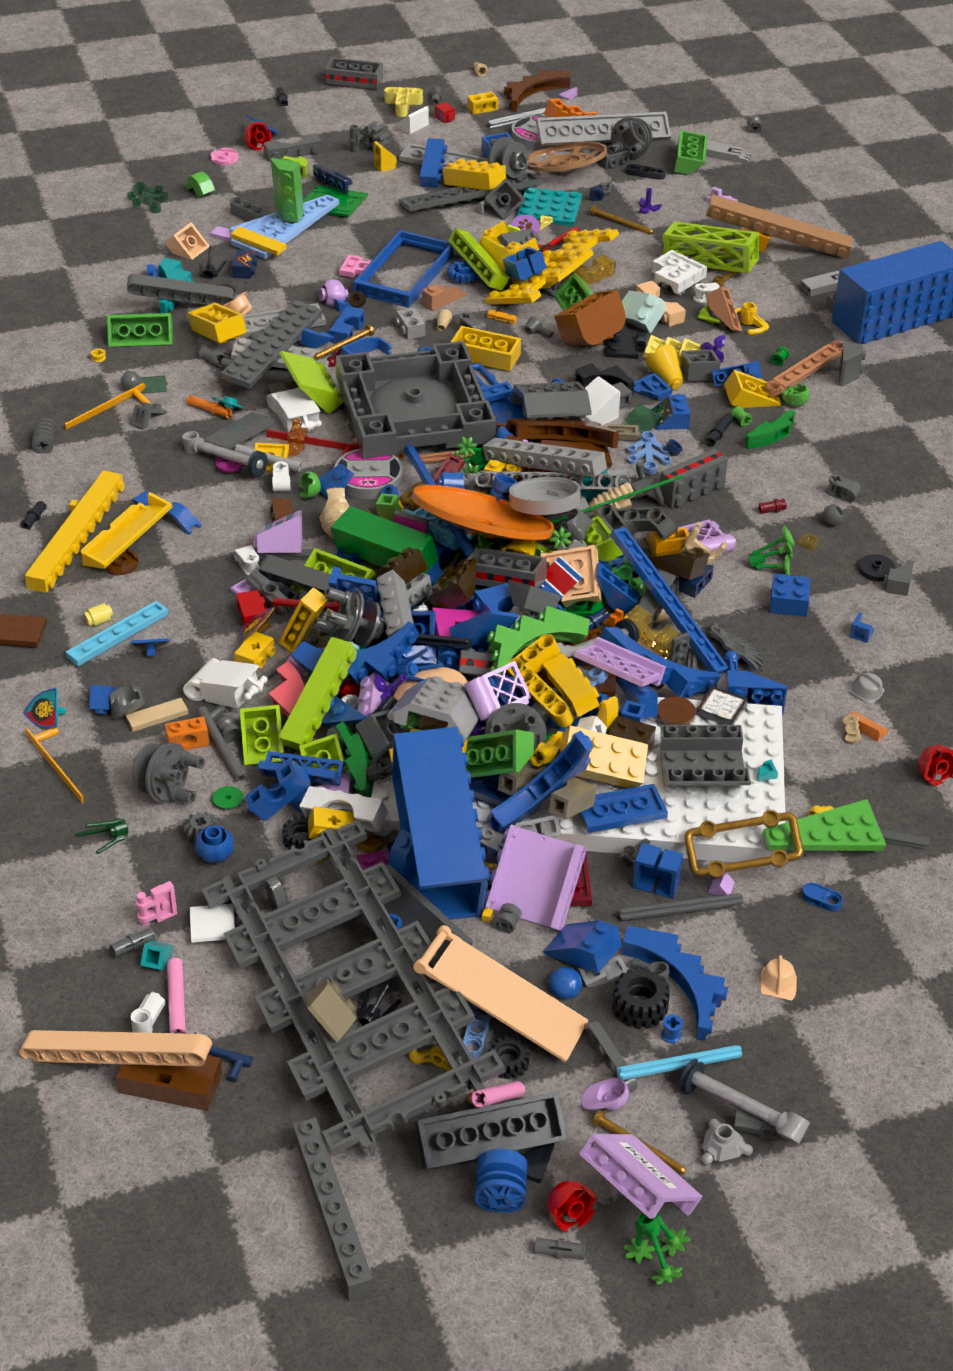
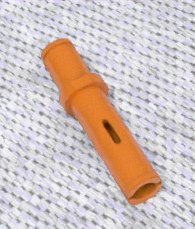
M189 395L186 400L187 405L211 412L215 416L220 415L228 419L232 415L231 408L221 406L217 402L212 403L193 395Z

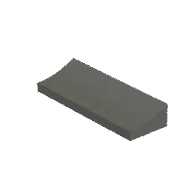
M390 864L386 865V868L400 889L401 897L383 905L388 914L399 916L402 920L401 928L419 921L432 943L437 936L439 927L445 925L451 929V933L472 946L473 940ZM443 941L437 950V957L429 962L432 966L435 967L451 943L450 941Z

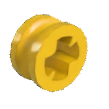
M103 349L91 351L92 361L102 362L106 359Z

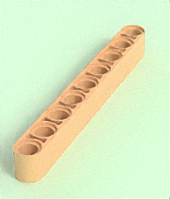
M33 1030L28 1033L19 1053L22 1058H31L36 1062L202 1066L210 1051L212 1041L202 1034Z

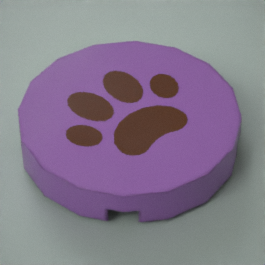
M530 215L517 216L511 223V226L517 227L520 230L532 228L537 234L540 232V223L535 217Z

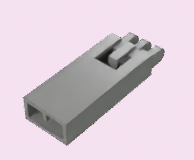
M707 140L706 156L745 164H748L752 158V154L744 152V148Z
M840 270L801 280V288L810 297L837 290Z

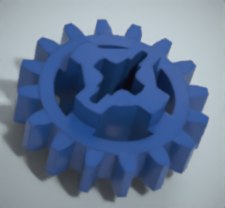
M460 260L453 262V264H449L447 269L448 277H451V280H456V282H475L480 277L465 260L463 262Z

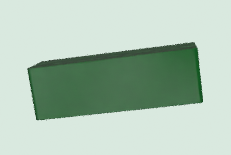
M351 506L331 526L337 550L381 567L387 564L390 558L399 556L402 550L409 547L411 549H420L428 567L423 572L424 574H427L438 560L434 539L431 535Z

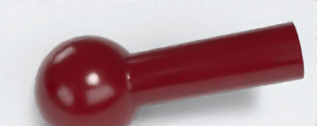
M341 349L333 352L331 357L327 358V361H329L328 367L336 366V356L340 354Z

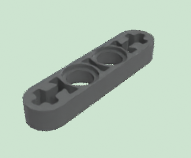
M595 1019L585 1023L584 1030L596 1051H600L603 1057L601 1058L608 1069L611 1068L613 1071V1077L618 1078L617 1068L627 1066L625 1060L598 1020ZM636 1078L624 1080L627 1083L629 1092L637 1089Z

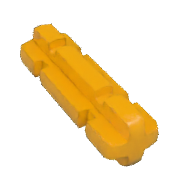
M491 309L487 313V318L490 319L495 318V320L508 322L509 324L517 322V316L515 315L509 316L507 313L496 312Z

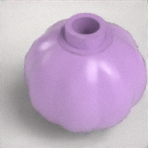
M334 279L328 280L319 289L320 301H327L325 305L334 307V298L342 301L348 298V290L344 288L340 281Z

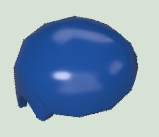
M561 967L551 974L548 986L551 994L556 998L566 1000L578 996L579 991L582 989V979L573 968Z

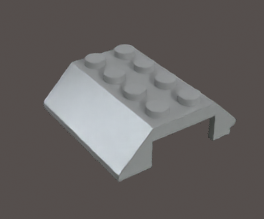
M437 676L428 677L406 690L387 715L388 719L394 720V723L404 726L407 723L409 711L448 722L447 728H458L459 735H463L464 743L479 721V716L465 686L459 682L450 683L444 681L443 678Z

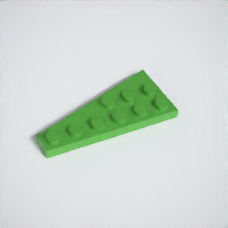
M868 799L797 819L803 851H884L886 847L885 840ZM789 822L777 825L774 828L764 829L762 836L767 850L795 851Z

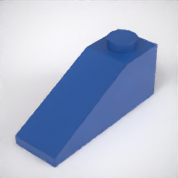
M598 563L596 565V579L609 606L614 611L617 608L624 611L625 615L638 605L639 592L601 563Z
M401 829L391 847L388 864L409 883L417 868L411 833Z

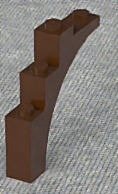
M539 70L536 76H523V81L507 82V87H504V95H507L506 99H509V108H512V112H517L520 103L535 93L551 89L570 88V71Z
M528 418L507 420V430L513 436L521 439L571 440L609 448H618L619 431L601 426V423L591 420L578 422L564 418L553 420L538 418L537 420H529Z

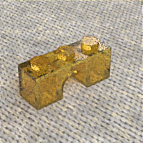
M603 254L593 259L592 267H586L581 264L570 273V277L573 273H576L590 286L615 274L616 261Z
M638 604L623 618L630 619L635 623L639 631L638 640L642 645H646L657 655L665 659L670 656L673 638L682 635L669 625H666L661 630L650 629L652 614Z

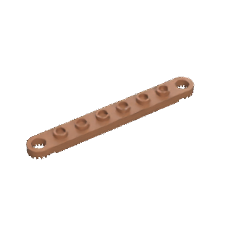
M832 341L782 372L773 380L768 381L765 391L772 396H778L784 390L786 391L789 386H794L832 362L842 354V341Z

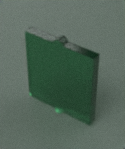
M166 375L140 377L141 384L144 383L146 385L145 389L141 391L142 394L167 392L166 385H168V382H166Z
M637 404L632 412H629L628 417L622 424L638 425V432L643 433L655 428L662 415Z

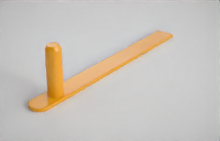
M142 383L65 423V430L132 396H135L142 403L150 404V401L141 393L146 385Z
M26 728V736L79 801L84 803L83 795L39 743L42 740L57 735L59 733L58 729L51 728L33 735Z

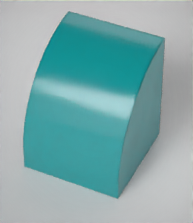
M154 940L145 943L140 965L163 970L172 954L174 945Z

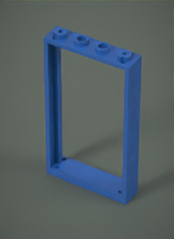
M400 230L353 282L354 291H360L368 298L410 308L421 295L422 290L427 288L454 256V247L447 241ZM401 244L441 254L409 292L368 282Z

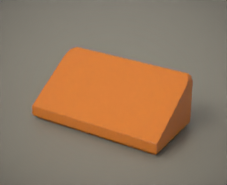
M857 712L848 713L858 716L860 732L877 742L889 731Z

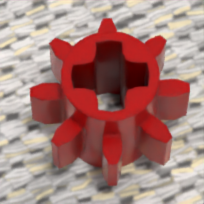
M345 680L340 685L338 691L341 700L349 694L356 695L359 698L360 683L357 684L353 680Z

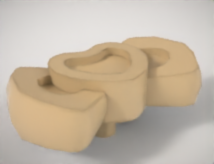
M848 714L842 720L846 724L845 730L848 732L845 736V741L856 743L861 739L858 723L859 717L854 714Z

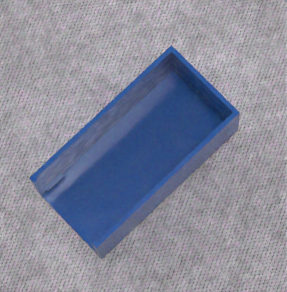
M943 241L842 268L839 271L831 322L857 344L868 343L953 317V249Z
M457 727L394 734L392 782L400 829L411 833L417 870L410 884L450 920L481 916V910L485 908L484 899H486V889H488L489 870L487 866L484 867L483 862L485 860V849L480 847L482 834L481 829L476 826L478 813L477 809H473L472 804L474 803V792L469 790L471 777L470 772L466 771L465 765H467L466 753H462V747H464L463 735H459Z

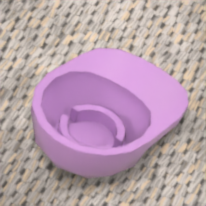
M610 1078L590 1085L582 1096V1107L585 1110H598L602 1108L606 1110L620 1109L626 1104L630 1092L627 1083L618 1078Z

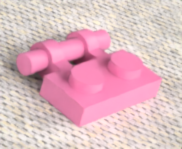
M348 255L339 269V275L353 278L355 275L359 276L372 260L363 261V257Z
M170 881L150 889L151 896L146 897L144 892L137 894L136 907L139 910L137 916L142 926L149 925V922L154 919L157 922H161L177 915L174 886Z

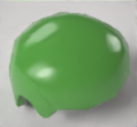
M311 471L302 474L299 487L303 489V492L300 496L303 499L316 497L321 490L318 476Z

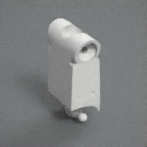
M300 388L267 395V403L270 409L277 413L287 433L299 430L310 432L314 427L322 425V422L319 420L320 409L314 400Z
M211 658L184 685L183 692L189 699L194 701L205 699L206 702L239 708L246 700H250L252 696L259 695L263 690V684L268 679L266 676H262L260 680H257L255 671L260 667L259 665L225 660L219 661L216 658Z

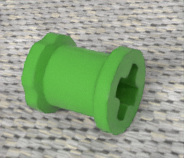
M741 406L735 407L731 412L734 420L739 421L743 427L749 425L752 421V415L746 413Z

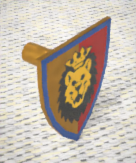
M274 607L258 614L240 629L242 643L255 631L263 634L272 626L267 618L273 612Z

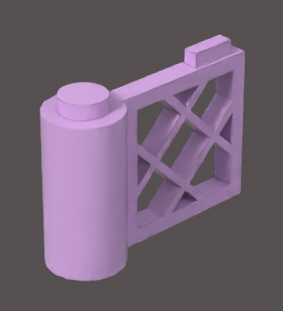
M710 519L701 521L702 527L709 526L710 529L701 528L699 530V533L706 534L697 535L696 539H699V542L713 550L724 541L727 543V548L723 553L734 550L736 546L734 536L724 534L715 521ZM696 523L678 527V529L687 528L688 531H692Z
M515 661L464 684L480 721L485 720L486 723L491 714L501 707L497 700L499 694L508 697L506 704L511 702L526 705L530 703L528 699L532 698ZM510 667L514 673L513 681L504 677L506 669ZM493 676L499 679L497 688L490 685L488 677ZM503 681L511 684L509 693L500 690ZM515 686L522 690L524 697L518 698L513 696Z

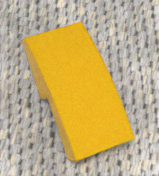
M615 696L608 700H603L598 707L597 717L607 727L605 732L607 735H609L610 729L618 716V699Z

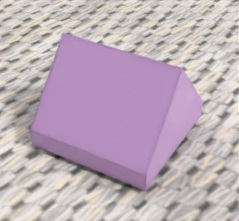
M725 872L721 878L713 879L708 893L718 896L731 894L735 882Z

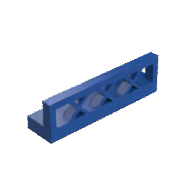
M268 751L265 761H259L258 769L263 776L277 777L276 771L292 759L301 763V767L308 773L310 782L340 786L345 762L340 760ZM272 758H279L283 763H274L271 761ZM313 763H317L321 768H312L308 766H310ZM331 766H338L337 771L327 769Z

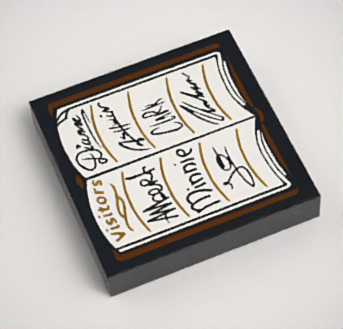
M711 686L696 709V715L724 725H734L748 704V698Z

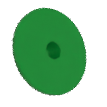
M233 786L219 788L213 794L214 804L223 809L235 808L243 801L242 791Z

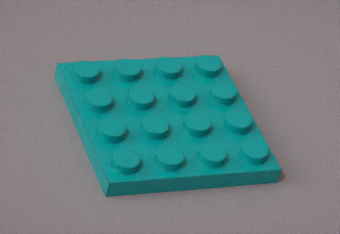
M534 187L526 188L523 196L525 201L520 205L517 216L530 215L537 220L541 219V215L553 217L551 224L574 226L582 200V193L536 189Z

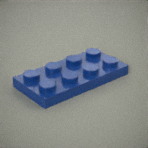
M655 784L596 794L594 806L579 813L588 833L668 817V811Z

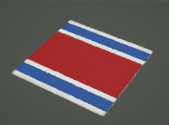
M559 556L547 568V578L541 586H548L552 593L560 595V600L583 576L565 559Z

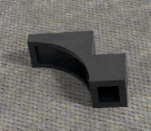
M592 363L575 369V381L579 382L584 388L595 378L601 377L610 385L622 382L634 395V380L617 365L602 371Z

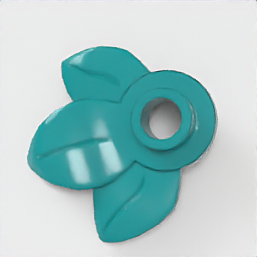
M225 396L224 400L212 397L221 406L231 409L234 407L243 409V406L237 404V399Z

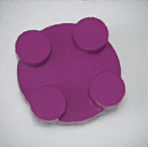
M215 456L216 468L221 472H236L245 466Z

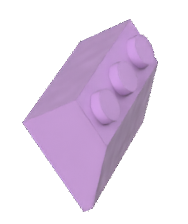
M375 672L364 677L360 682L357 711L366 717L371 715L383 701L380 697L383 692L378 691L376 688L375 677L377 673Z

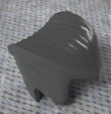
M574 508L576 513L568 511L566 515L570 521L562 526L560 525L559 528H564V534L571 533L570 537L567 538L571 542L574 539L584 541L585 534L594 521L579 509Z
M133 684L119 688L109 696L112 720L127 716L146 705L141 689Z

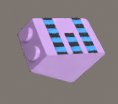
M302 511L291 513L260 528L258 534H255L254 548H257V553L301 552L303 545Z

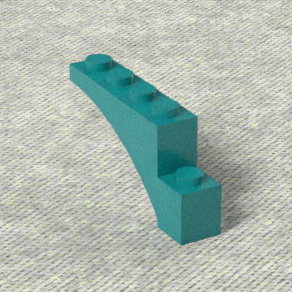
M164 258L159 263V277L193 282L191 272L183 270L181 261ZM161 299L159 301L160 313L172 311L173 306L179 303V301Z

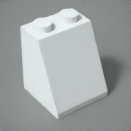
M601 377L595 378L585 388L588 391L592 415H586L585 418L570 416L569 419L574 422L591 420L601 423L602 426L619 418L620 391Z

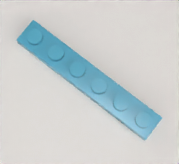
M155 601L66 651V657L75 665L80 666L168 616V609L158 601Z

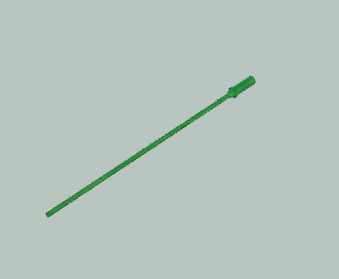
M683 475L673 477L671 479L656 483L654 485L642 488L640 490L628 493L626 495L611 499L609 501L597 504L595 506L580 511L586 513L588 511L599 508L603 504H611L616 501L645 492L647 490L659 487L661 485L676 481L678 479L683 478ZM566 515L564 517L552 520L550 522L552 524H555L557 522L568 519V517ZM496 538L490 541V547L498 546L499 542L502 544L507 543L511 539Z

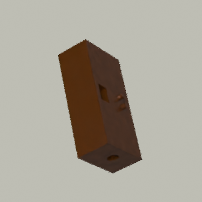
M207 1055L202 1066L121 1064L116 1076L118 1093L208 1111L222 1077L221 1058Z

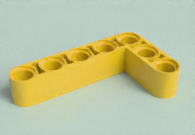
M546 634L510 660L509 663L516 662L532 697L531 699L559 727L564 728L570 726L574 720L568 705L537 675L544 668L543 663L560 655V648L551 634ZM510 667L507 670L511 677L514 678V673Z

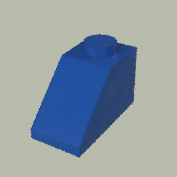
M90 685L89 709H95V713L107 714V710H111L109 696L118 688Z

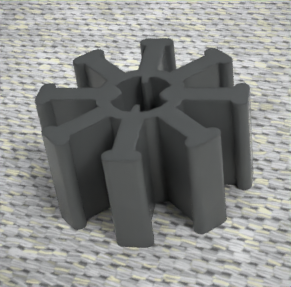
M376 121L365 126L360 131V134L364 136L360 139V142H367L368 144L365 149H372L373 152L375 141L383 147L389 145V141L385 139L389 137V133H382L384 125L380 124L377 126Z

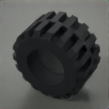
M636 968V970L629 969L627 973H621L619 978L615 980L613 989L612 1010H614V1015L616 1017L619 1016V1021L622 1023L627 1021V1026L629 1027L636 1025V1029H641V1026L644 1025L646 1029L651 1028L652 1023L654 1026H657L659 1020L663 1021L668 1012L670 990L669 984L665 983L666 979L663 976L659 977L658 972H650V969L647 968L645 970H641V968ZM641 995L649 999L640 1000L634 998L633 996Z

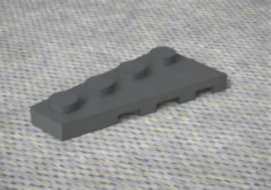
M532 228L500 234L497 237L505 247L511 242L524 244L532 238H536L537 243L540 241L538 234Z

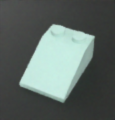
M629 290L622 300L626 315L625 322L649 333L653 331L667 309L661 298L649 293Z

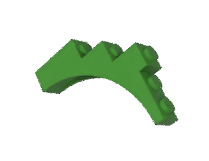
M546 606L542 612H539L537 620L522 615L518 621L514 622L512 629L496 625L494 630H490L487 636V642H489L488 650L493 651L491 661H494L489 672L507 665L518 652L527 648L546 634H551L556 641L582 643L588 635L590 619Z

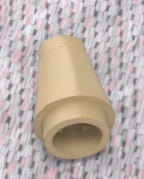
M479 62L474 63L473 68L476 75L485 76L488 70L487 66Z
M442 309L438 312L437 330L445 331L453 317L449 310Z

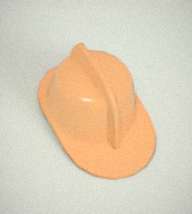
M244 292L233 301L223 305L243 315L252 309L246 298L248 292Z
M779 955L777 959L769 961L766 967L762 969L761 993L793 1000L796 994V974L793 965L789 961L784 960L782 955Z

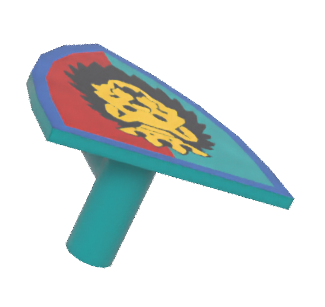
M58 688L42 691L26 707L24 714L34 725L41 728L58 727V715L66 714L65 708L58 707Z

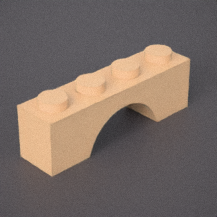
M648 281L636 285V292L649 293L659 297L660 287L653 281ZM664 301L667 309L661 317L662 323L670 327L685 322L686 310L677 302L670 303Z

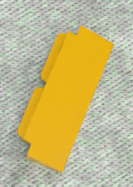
M149 492L147 506L140 502L137 505H131L110 524L109 530H103L81 549L83 566L105 569L173 508L172 503Z

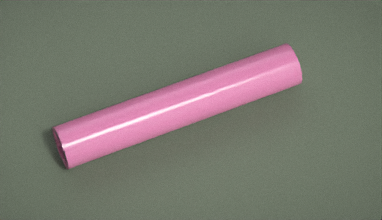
M171 958L167 961L170 1033H175L179 1029L180 1034H186L183 964L181 959Z
M514 1081L477 1090L472 1095V1102L476 1107H484L523 1096L525 1087L520 1081Z

